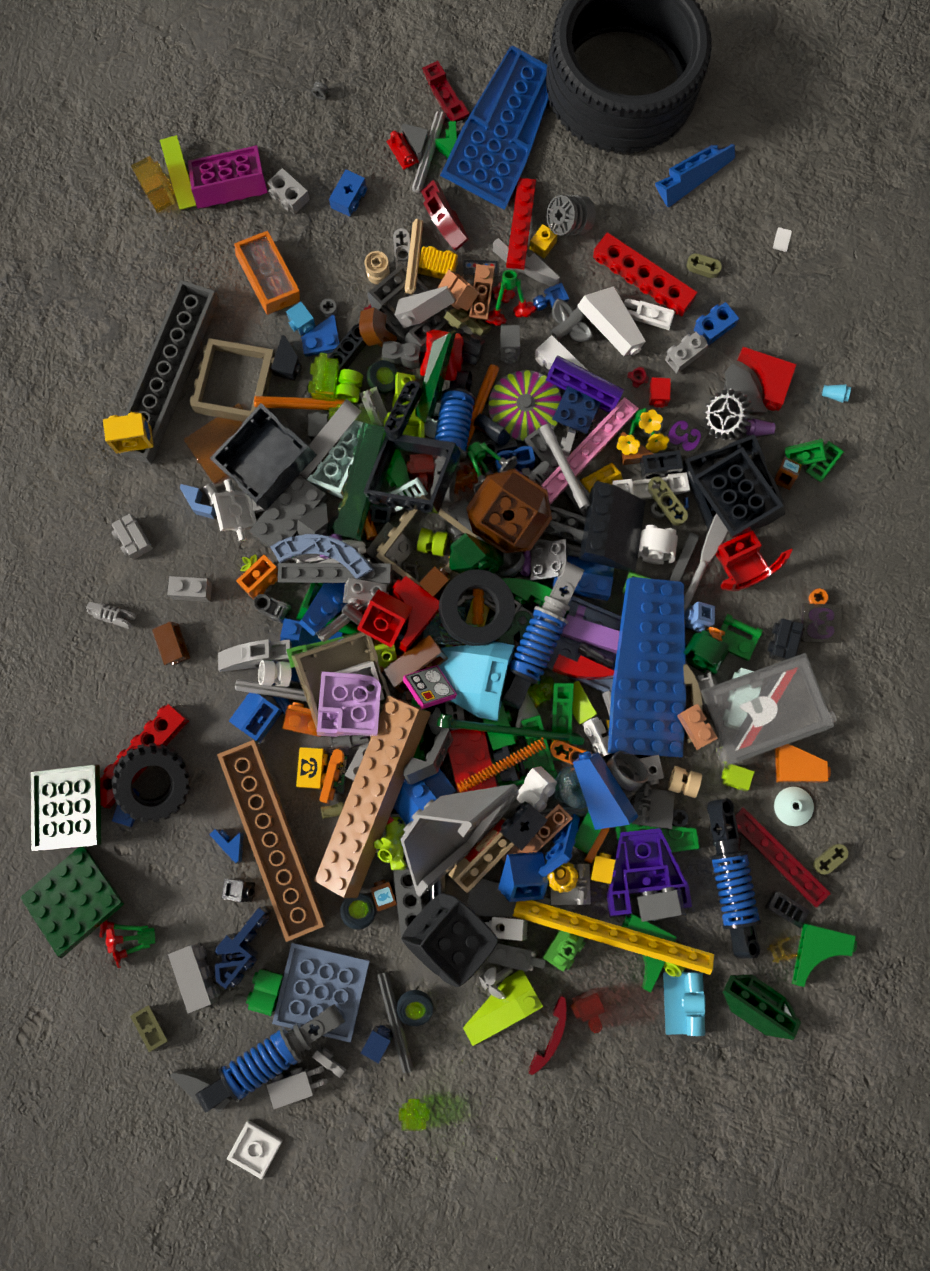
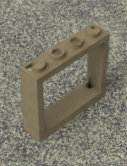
M208 338L207 345H204L203 348L204 358L199 364L200 374L195 379V393L190 398V405L197 414L244 422L257 408L254 406V400L251 411L202 402L214 352L221 351L263 359L255 396H267L272 376L271 367L275 358L274 350Z
M421 495V497H419V496L416 497V498H419V499L429 500V499L426 498L424 495ZM414 509L409 511V513L405 512L399 519L401 521L400 525L397 528L393 527L389 532L388 536L390 538L386 543L382 542L377 548L378 554L376 557L385 564H392V569L403 578L407 576L422 587L417 579L385 556L419 511ZM440 509L439 515L442 516L449 523H451L453 526H455L457 529H459L461 532H463L464 534L468 533L476 538H479L470 530H468L465 526H463L461 523H459L457 520H455L453 517L447 514L445 511ZM448 562V564L444 568L449 573L447 577H449L453 572L449 568Z

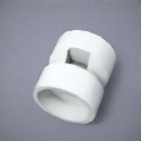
M261 660L258 670L259 684L272 686L275 683L276 686L288 687L291 681L290 663L278 661L275 664L274 661Z

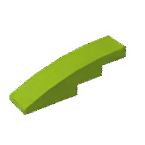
M178 136L161 139L162 151L179 209L181 211L195 207L196 203L191 190L190 177Z

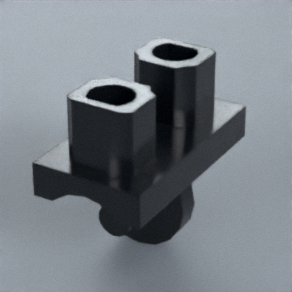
M504 746L502 750L496 752L493 756L495 762L499 763V760L503 762V758L506 759L507 756L510 758V754L512 756L513 754L510 746ZM525 757V760L521 758V762L517 759L519 770H525L523 762L528 761V758ZM515 762L514 766L510 763L511 768L508 767V769L500 771L499 774L502 782L521 780Z

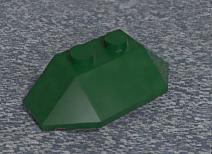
M468 533L463 534L451 544L449 568L459 574L469 570H485L496 573L499 567L504 564L502 551Z
M752 974L731 975L729 977L723 994L732 1013L766 1036L795 1039L801 1021L796 1017L786 997Z

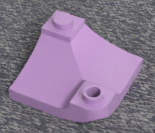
M322 672L317 735L333 737L344 735L377 736L381 693L380 682L368 675ZM373 686L374 691H368L367 687Z

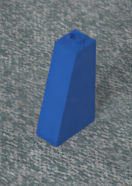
M590 751L579 754V758L573 761V765L595 830L630 825L638 818L637 812L599 752L591 754Z

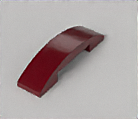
M439 61L423 67L422 70L426 80L447 117L451 121L457 122L470 116L462 100L459 101L446 79V73Z
M561 994L552 1012L553 1016L559 1019L544 1054L535 1052L528 1069V1073L534 1075L544 1067L553 1056L561 1041L566 1022L565 997Z

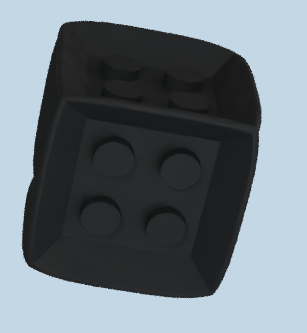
M441 893L433 898L407 927L401 938L408 949L427 968L438 975L444 982L454 987L462 986L478 971L492 954L499 941L494 932L473 910L455 896Z

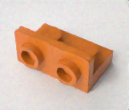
M296 702L286 707L282 729L321 737L317 735V729L310 709L304 708V704Z

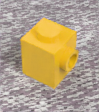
M542 224L530 240V250L545 259L557 243V235L549 227Z
M600 853L599 856H595L590 880L611 884L615 860L611 859V855Z

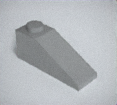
M448 286L398 299L395 316L403 328L417 325L451 305L456 299Z

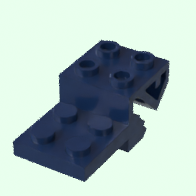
M266 906L258 907L237 935L235 933L226 935L216 948V953L218 955L222 954V962L215 964L216 982L225 989L238 985L245 976L243 972L247 971L248 968L251 969L257 961L255 957L258 952L247 943H251L258 934L256 930L261 926L263 927L269 921L270 916L268 915L271 910ZM237 952H241L242 954L230 955L229 958L245 957V958H238V959H235V960H229V959L227 958V955H228L229 953L234 954V953H237Z

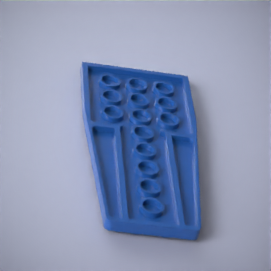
M510 46L462 127L440 176L505 210L527 162L548 101L546 86L547 64L515 46Z
M631 577L626 581L611 691L608 753L624 751L634 755L683 757L684 727L677 717L686 708V684H684L683 669L685 665V654L683 653L685 651L684 585L682 582Z

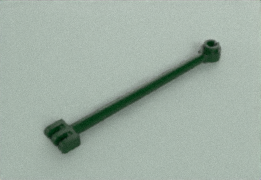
M441 713L437 720V726L443 728H461L566 741L577 745L584 744V738L577 733L571 732L558 733L452 719V715Z

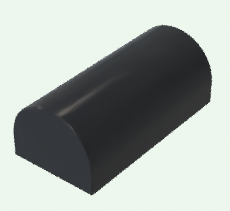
M479 413L475 418V429L499 445H505L510 441L511 435L506 429L489 417Z

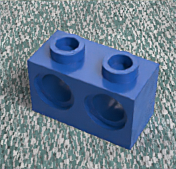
M726 302L722 305L717 304L710 310L708 315H702L696 320L694 331L702 335L709 346L737 325L739 317ZM719 316H724L726 320L720 319ZM704 326H709L712 330H707Z

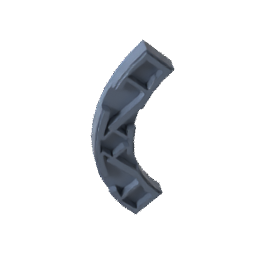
M304 534L286 538L270 546L280 563L300 555L319 554L339 561L358 580L374 570L366 558L355 548L343 541L325 535Z

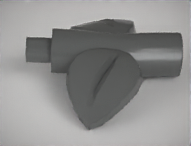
M557 299L554 302L552 316L559 325L553 328L550 333L557 341L567 334L577 342L588 341L593 337L589 326L581 322L586 316L578 307L572 311L570 305L564 300Z

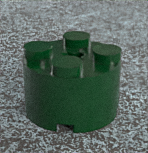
M702 630L701 633L693 635L683 653L688 658L687 662L692 667L704 673L706 670L712 671L711 674L714 675L727 657L729 646L723 641L714 639L709 632Z

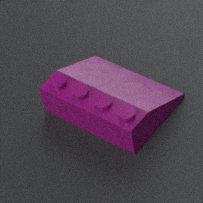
M257 145L188 161L191 190L197 209L268 193Z

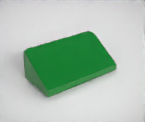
M823 439L785 447L786 457L802 465L827 460Z

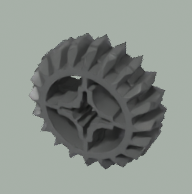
M723 389L721 394L719 392L715 393V398L710 397L711 404L706 403L705 406L708 407V410L703 411V414L707 415L703 421L708 422L705 427L710 429L709 433L715 434V438H722V440H727L728 438L734 440L735 436L741 437V431L746 433L747 429L745 426H751L748 420L754 418L753 415H749V412H752L754 409L748 407L752 402L746 400L747 396L741 395V391L738 390L735 392L734 389H729L728 391ZM734 401L739 405L740 413L736 411ZM724 402L723 407L718 410L719 406ZM730 413V414H735V415H734V416L730 415V416H727V417H726V416H724V415H722V414ZM716 416L720 418L722 428L718 425ZM739 419L737 424L734 427H732L733 422Z

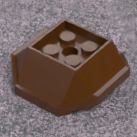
M516 468L487 475L466 507L472 532L503 553L530 551L552 520L548 490ZM512 510L514 516L508 518L504 515V511Z

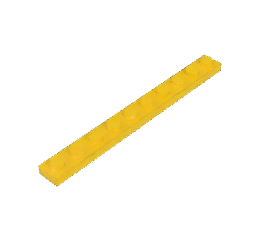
M533 900L516 902L513 913L514 917L711 975L713 970L714 954Z

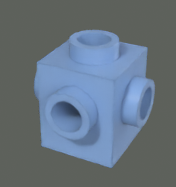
M698 601L689 607L684 615L686 619L685 627L701 632L715 624V606Z

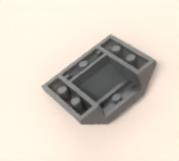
M402 264L370 290L367 295L371 307H375L387 315L385 328L397 336V340L400 343H413L421 347L427 341V331L440 330L449 322L444 318L449 309L446 307L420 324L403 328L395 316L398 299L430 290L417 278L414 294L405 293L407 267Z

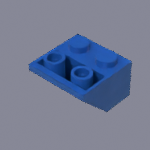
M248 693L229 722L255 741L261 743L282 714V711L259 694Z
M543 853L507 854L498 889L509 902L544 899L548 878L538 873L540 867L545 866Z

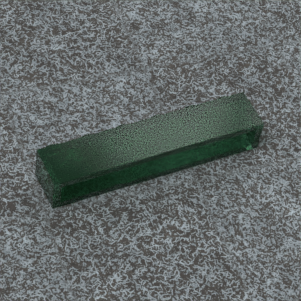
M363 423L362 428L358 430L357 437L359 440L357 446L353 449V463L348 468V482L344 484L343 501L339 503V516L333 526L334 534L343 538L361 541L371 503L363 491L386 435L382 426Z

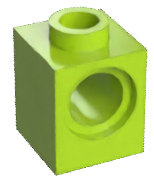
M730 764L727 768L723 769L721 779H724V785L748 791L754 771Z

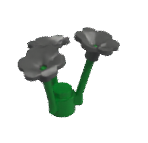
M479 441L475 442L467 449V454L471 458L478 475V483L473 486L474 493L477 492L485 480V476L493 474L483 461L486 457V451L499 461V464L502 466L500 472L513 469L517 465L516 456L507 460L501 458L488 448L485 442L482 444ZM477 462H479L482 468L484 469L485 476L482 475Z

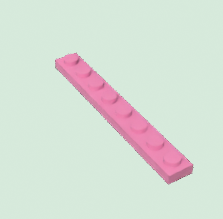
M625 397L566 458L575 477L584 470L638 411L639 408ZM559 466L541 485L548 490L550 505L569 484Z

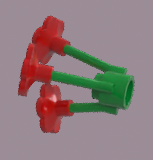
M504 271L502 282L498 286L493 287L492 292L494 299L497 300V305L493 311L489 312L486 322L497 326L506 323L507 320L500 313L501 302L508 303L510 299L515 297V292L513 291L515 286H517L520 298L518 306L513 308L515 316L529 317L531 313L536 311L533 302H526L524 299L521 279H517L515 271Z
M107 920L100 925L99 937L103 938L106 932L108 953L113 954L117 968H121V959L128 957V954L150 948V944H155L154 928H148V925H117ZM114 929L136 930L139 932L134 936L123 937L122 935L115 936ZM138 940V944H141L129 950H116V944H122L123 941Z

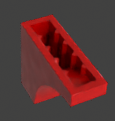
M743 347L737 361L750 367L759 378L763 391L762 400L766 409L779 411L784 403L796 364Z
M407 576L402 580L398 579L393 586V597L413 607L407 619V632L399 647L405 653L439 612V600Z

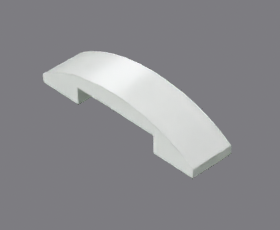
M687 472L668 474L667 477H661L675 495L690 491ZM651 479L613 481V485L643 500L653 499L647 489ZM654 483V485H653L652 488H653V489L657 488V489L659 490L660 484H657V485H656V484Z

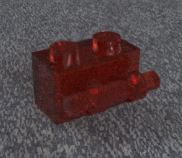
M410 455V461L407 462L409 479L412 478L414 480L418 477L427 493L428 483H433L434 481L433 455Z
M591 989L572 998L574 1004L570 1006L577 1019L581 1018L583 1022L589 1020L588 1026L591 1031L599 1033L602 1030V1024L598 1015L604 1013L605 1010L597 992Z

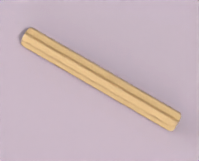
M415 219L412 225L405 293L410 295L416 291L423 221Z

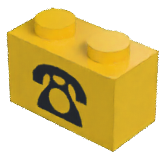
M300 747L296 787L322 789L326 776L324 765L328 764V754H325L324 749Z

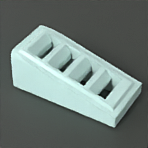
M418 477L390 492L391 494L398 495L399 493L405 496L403 490H405L408 497H413L408 489L410 487L415 495L414 498L428 494ZM414 484L417 485L418 489L421 492L420 494H418V492L416 491L415 487L413 486ZM396 506L394 509L397 512L403 507Z

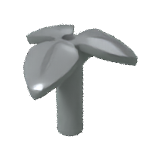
M496 967L488 969L484 973V977L479 976L482 987L485 990L489 988L492 996L498 999H505L506 996L496 988V984L511 974L513 970L511 967H505L496 973Z

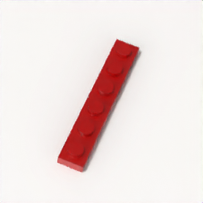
M519 178L506 268L525 269L536 179Z

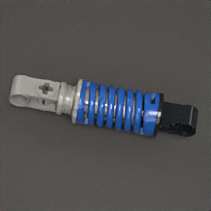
M565 561L550 596H545V602L542 607L535 606L534 618L530 619V625L526 628L527 632L523 634L524 639L520 640L521 646L517 647L519 653H514L513 657L516 660H511L507 671L513 675L502 694V703L519 710L531 683L540 685L541 679L539 676L544 674V670L538 666L547 667L548 664L545 661H550L551 656L548 654L554 653V649L551 647L557 646V642L553 641V639L556 641L560 640V635L558 634H562L563 628L569 623L564 616L566 611L570 609L568 603L583 575V569ZM559 588H564L566 594L561 595Z

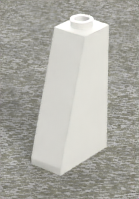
M614 286L583 297L578 304V308L623 356L635 355L641 351V347L646 341Z

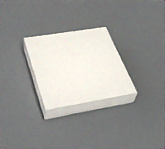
M248 1120L227 1160L263 1179L283 1140Z

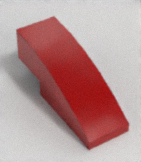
M559 654L552 669L556 673L577 679L602 680L613 678L614 670L581 655L576 662Z

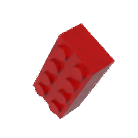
M469 729L450 731L453 741L448 751L458 793L460 791L457 783L461 785V781L464 782V779L468 781V777L472 780L471 775L475 777L476 773L479 776L478 771L482 774V770L485 771V768L489 770V766L492 767L484 731ZM494 773L493 777L490 776V779L486 777V781L483 780V783L479 781V785L476 783V786L472 785V788L469 787V790L465 789V792L497 787Z

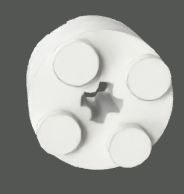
M647 525L646 529L641 531L638 558L642 556L643 561L652 564H664V561L669 560V563L674 562L678 541L676 530L672 528L660 529L655 525Z

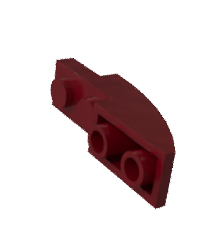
M433 180L421 191L425 199L423 204L443 237L457 251L469 238L456 211L450 208L439 183Z

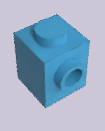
M302 302L286 311L290 320L288 323L294 332L298 331L300 335H303L316 326L314 318Z

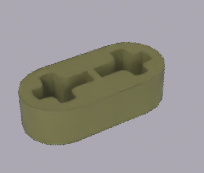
M696 253L689 256L686 265L690 272L708 278H716L722 268L718 260ZM694 260L698 261L696 266L693 265ZM711 266H715L714 271H710Z
M842 844L830 846L815 859L813 863L814 870L822 875L831 873L848 858V849ZM835 848L842 850L840 853L842 857L832 858L836 854ZM829 860L830 862L826 864L827 870H820V861L826 862Z

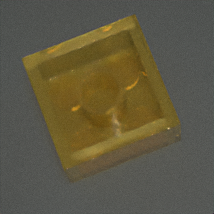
M148 156L131 165L141 187L157 213L175 204L173 198L175 193L168 178L163 174L158 161L154 162L151 156Z

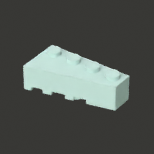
M354 420L340 437L337 445L331 448L329 455L323 462H320L317 466L318 469L313 475L308 477L307 481L323 492L346 500L373 442L372 436L376 434L372 426Z

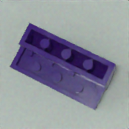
M559 355L556 356L546 378V381L564 390L569 386L601 402L599 408L608 413L615 409L625 390Z

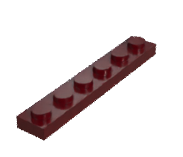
M744 807L735 814L738 832L814 907L817 908L831 894Z

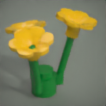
M647 408L638 410L635 413V419L631 420L632 426L629 435L619 437L617 449L622 450V453L625 455L638 452L640 441L633 436L637 425L644 429L646 433H651L652 435L648 439L646 449L651 450L652 453L665 450L669 438L662 433H655V431L660 430V423L663 417L657 414L654 409L647 411Z

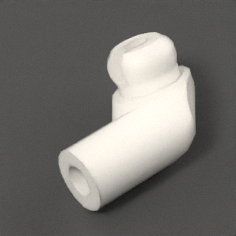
M341 540L355 548L359 553H366V545L363 541Z

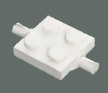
M227 479L224 481L226 491L212 495L220 531H236L238 541L243 542L247 540L244 530L251 529L257 522L256 516L253 511L251 498L244 491L234 490L232 480Z

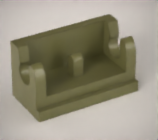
M149 1005L130 1016L149 1052L167 1042Z

